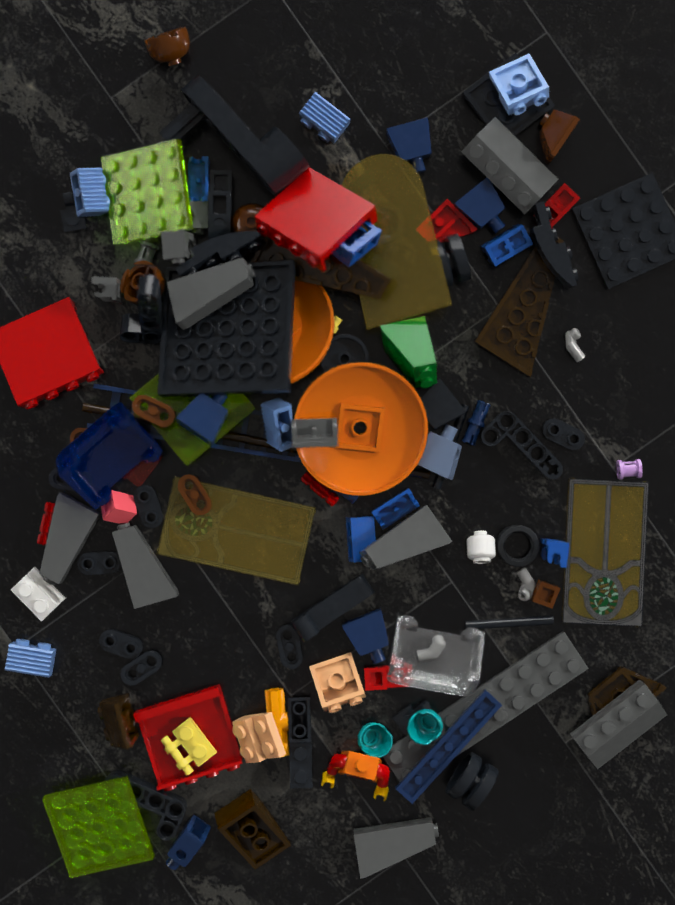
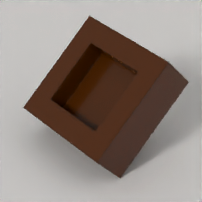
M538 579L530 600L553 608L561 588Z

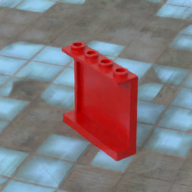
M310 167L254 216L257 225L256 229L263 237L267 236L279 247L283 246L295 257H301L310 266L317 267L323 272L326 270L324 260L366 220L373 225L378 221L374 204Z
M70 297L0 327V365L16 403L21 408H34L38 405L39 401L54 399L59 396V392L64 390L72 391L78 388L80 383L86 380L87 382L97 380L99 375L104 373L97 362L77 315L75 303Z
M220 684L136 710L133 714L135 722L139 723L158 783L157 791L164 789V791L173 790L177 787V784L185 782V785L192 784L198 781L197 778L205 775L206 778H211L218 775V771L224 769L233 771L240 768V764L243 763L237 737L232 731L233 724ZM191 717L217 753L200 767L193 760L189 765L194 771L186 776L183 770L177 768V762L171 754L166 753L164 750L165 746L161 740L168 735L171 741L174 742L177 738L172 731ZM182 744L177 747L184 758L189 755Z

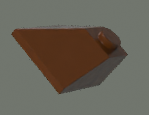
M555 109L551 115L545 114L539 123L542 126L539 131V137L545 164L549 165L580 120L578 117Z

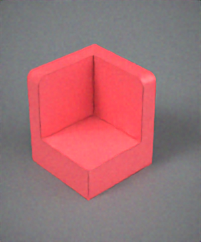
M111 490L100 502L102 518L105 521L125 524L137 514L134 496Z

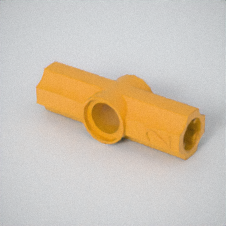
M284 688L265 690L266 711L272 712L286 752V755L282 757L289 756L288 712H286Z

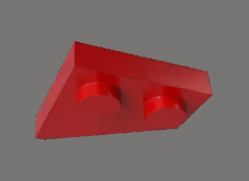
M446 199L416 229V232L427 243L437 239L444 243L446 236L457 233L459 237L474 233L477 228Z

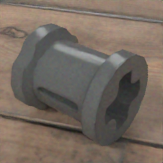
M140 241V251L134 262L145 260L152 263L159 246Z

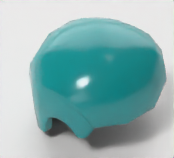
M421 709L415 712L409 719L407 726L409 737L415 743L421 745H429L432 741L438 739L443 730L441 717L430 709Z
M370 722L364 725L358 733V746L366 755L381 758L387 755L392 748L393 736L380 723Z

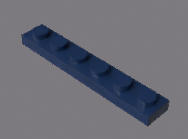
M484 689L395 787L396 790L413 804L499 710L502 704Z

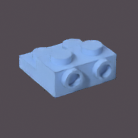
M530 54L489 72V77L499 93V99L508 115L513 113L520 115L526 111L527 107L533 104L535 106L544 104L549 97V86Z

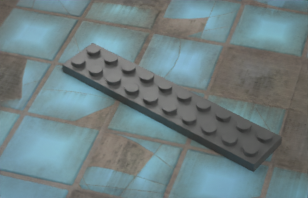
M562 631L438 713L443 722V730L438 739L432 741L429 745H421L415 743L409 735H406L393 743L391 750L383 758L400 782L484 689L496 698L502 706L458 755L589 668L566 633Z

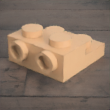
M351 652L309 666L324 711L328 710L329 713H334L342 709L341 705L350 703V706H354L363 702L362 698H365L366 695Z
M272 712L244 715L232 722L233 734L238 738L240 754L244 757L246 763H258L265 759L280 758L286 755Z

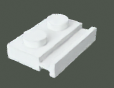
M34 567L11 591L40 621H43L66 598L53 585L44 581V576L39 574L40 571Z

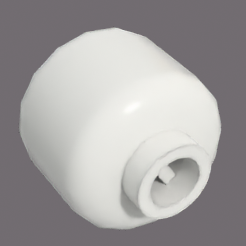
M475 531L474 535L467 538V556L473 560V563H490L491 559L496 556L495 538L487 535V531Z

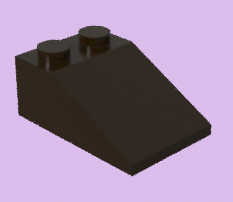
M125 693L102 700L99 703L98 714L100 719H104L105 722L104 736L106 741H110L112 747L131 748L140 733L134 719L129 694Z
M251 789L214 813L218 830L254 869H257L291 846V843L263 802Z

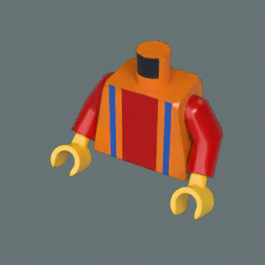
M341 751V754H335L332 757L327 771L322 773L321 786L324 783H330V788H333L335 775L342 774L377 783L373 796L374 799H376L377 795L383 796V801L387 799L390 770L387 765L382 764L380 758L352 751Z

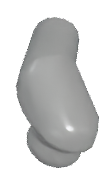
M573 328L565 334L566 349L574 360L579 362L585 355L576 343L581 334L577 328Z
M526 567L516 572L522 581L518 597L522 601H527L531 599L536 583Z
M435 635L428 649L417 650L418 661L438 658L446 645L443 636Z

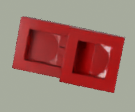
M565 183L545 203V206H549L552 219H550L551 228L580 199Z
M394 664L364 668L365 691L409 687L408 665Z

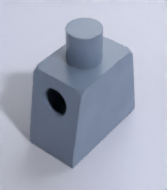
M446 424L441 435L430 432L423 455L417 465L453 480L462 448L461 445L453 442L458 429Z

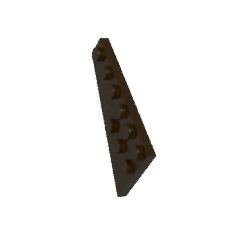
M267 236L263 237L266 244L262 245L255 252L251 262L294 260L296 263L295 280L322 285L378 299L383 298L393 280L361 259L347 267L332 254L324 260L326 270L323 272L317 267L310 266L301 257H295L283 246L279 247Z
M558 238V240L555 242L556 244L563 243L564 241ZM536 246L474 342L529 378L532 374L555 276L539 255Z

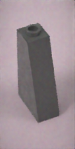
M242 257L168 281L167 285L176 323L183 330L187 329L254 286L252 277H255L252 265L248 264Z
M63 492L59 493L56 499L39 573L44 576L43 580L51 585L63 583L101 513Z
M428 505L412 513L359 553L362 556L361 561L364 566L372 571L447 545L452 540Z
M130 523L118 525V530L112 532L134 609L177 597L179 595L178 589L137 525L130 526Z
M428 817L353 829L360 879L366 878L436 845L435 837H439L437 823L433 824L432 818Z

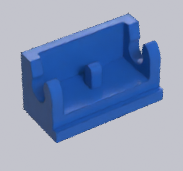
M202 156L201 159L189 157L188 201H208L210 159L208 156Z
M366 220L362 225L368 231L360 226L331 254L347 267H350L378 244L382 232L380 228H376Z
M516 224L482 244L480 248L487 254L489 263L497 266L531 246L533 242L524 225Z
M406 488L371 512L381 528L385 529L418 508L419 503L411 490Z
M374 516L346 518L349 562H362V556L359 552L376 540Z
M540 538V543H542L541 558L545 561L547 553L548 563L551 564L553 558L554 564L567 568L569 543L562 540Z

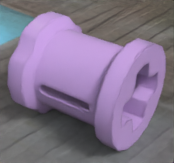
M640 459L628 462L617 460L616 474L619 480H622L624 477L633 476L642 478L643 471Z

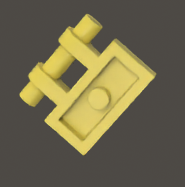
M191 717L172 731L177 738L174 742L171 741L168 735L161 740L165 746L164 750L166 753L171 754L177 762V768L183 770L186 776L194 771L189 765L193 760L200 767L217 753ZM181 744L189 754L186 758L177 749Z

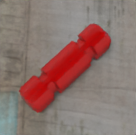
M308 471L301 477V481L309 485V488L322 499H326L325 502L330 506H334L339 500L335 493H331L328 487L321 484Z
M52 502L45 504L44 511L46 512L42 516L39 530L41 533L38 534L37 543L46 546L55 503Z

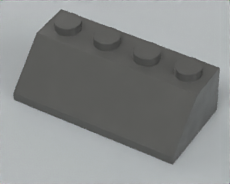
M496 117L461 151L524 214L558 180Z
M638 680L571 732L570 735L594 766L599 769L666 717L667 714L649 688L641 680Z

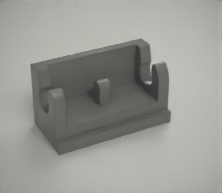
M92 277V284H96L98 288L102 289V293L95 292V296L105 302L123 304V293L120 290L121 280L117 277Z
M337 418L292 419V448L338 446Z

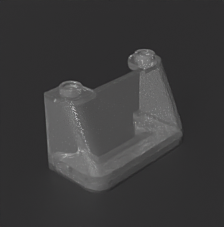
M398 616L386 678L389 682L459 696H471L474 694L480 681L485 632L479 631L476 628H467L461 632V635L418 628V622L413 617ZM435 635L443 636L446 645L439 657L418 661L417 650L428 649Z

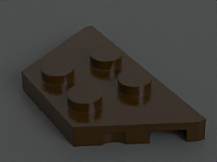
M621 666L587 694L592 716L638 680H641L655 697L662 693L666 687L659 682Z

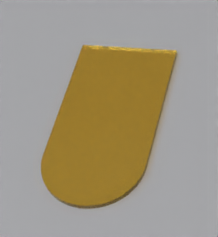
M371 155L361 160L347 173L341 186L375 205L378 221L374 226L380 228L382 232L378 244L360 259L393 279L382 299L359 294L367 329H373L384 324L452 305L423 183L419 174L411 164L395 155Z

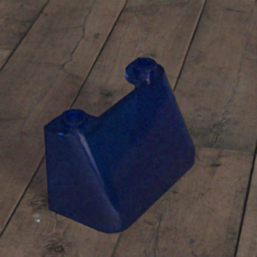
M117 403L59 453L56 458V466L59 476L96 510L109 502L111 498L110 488L142 460L145 463L155 462L163 451L134 415L122 403Z

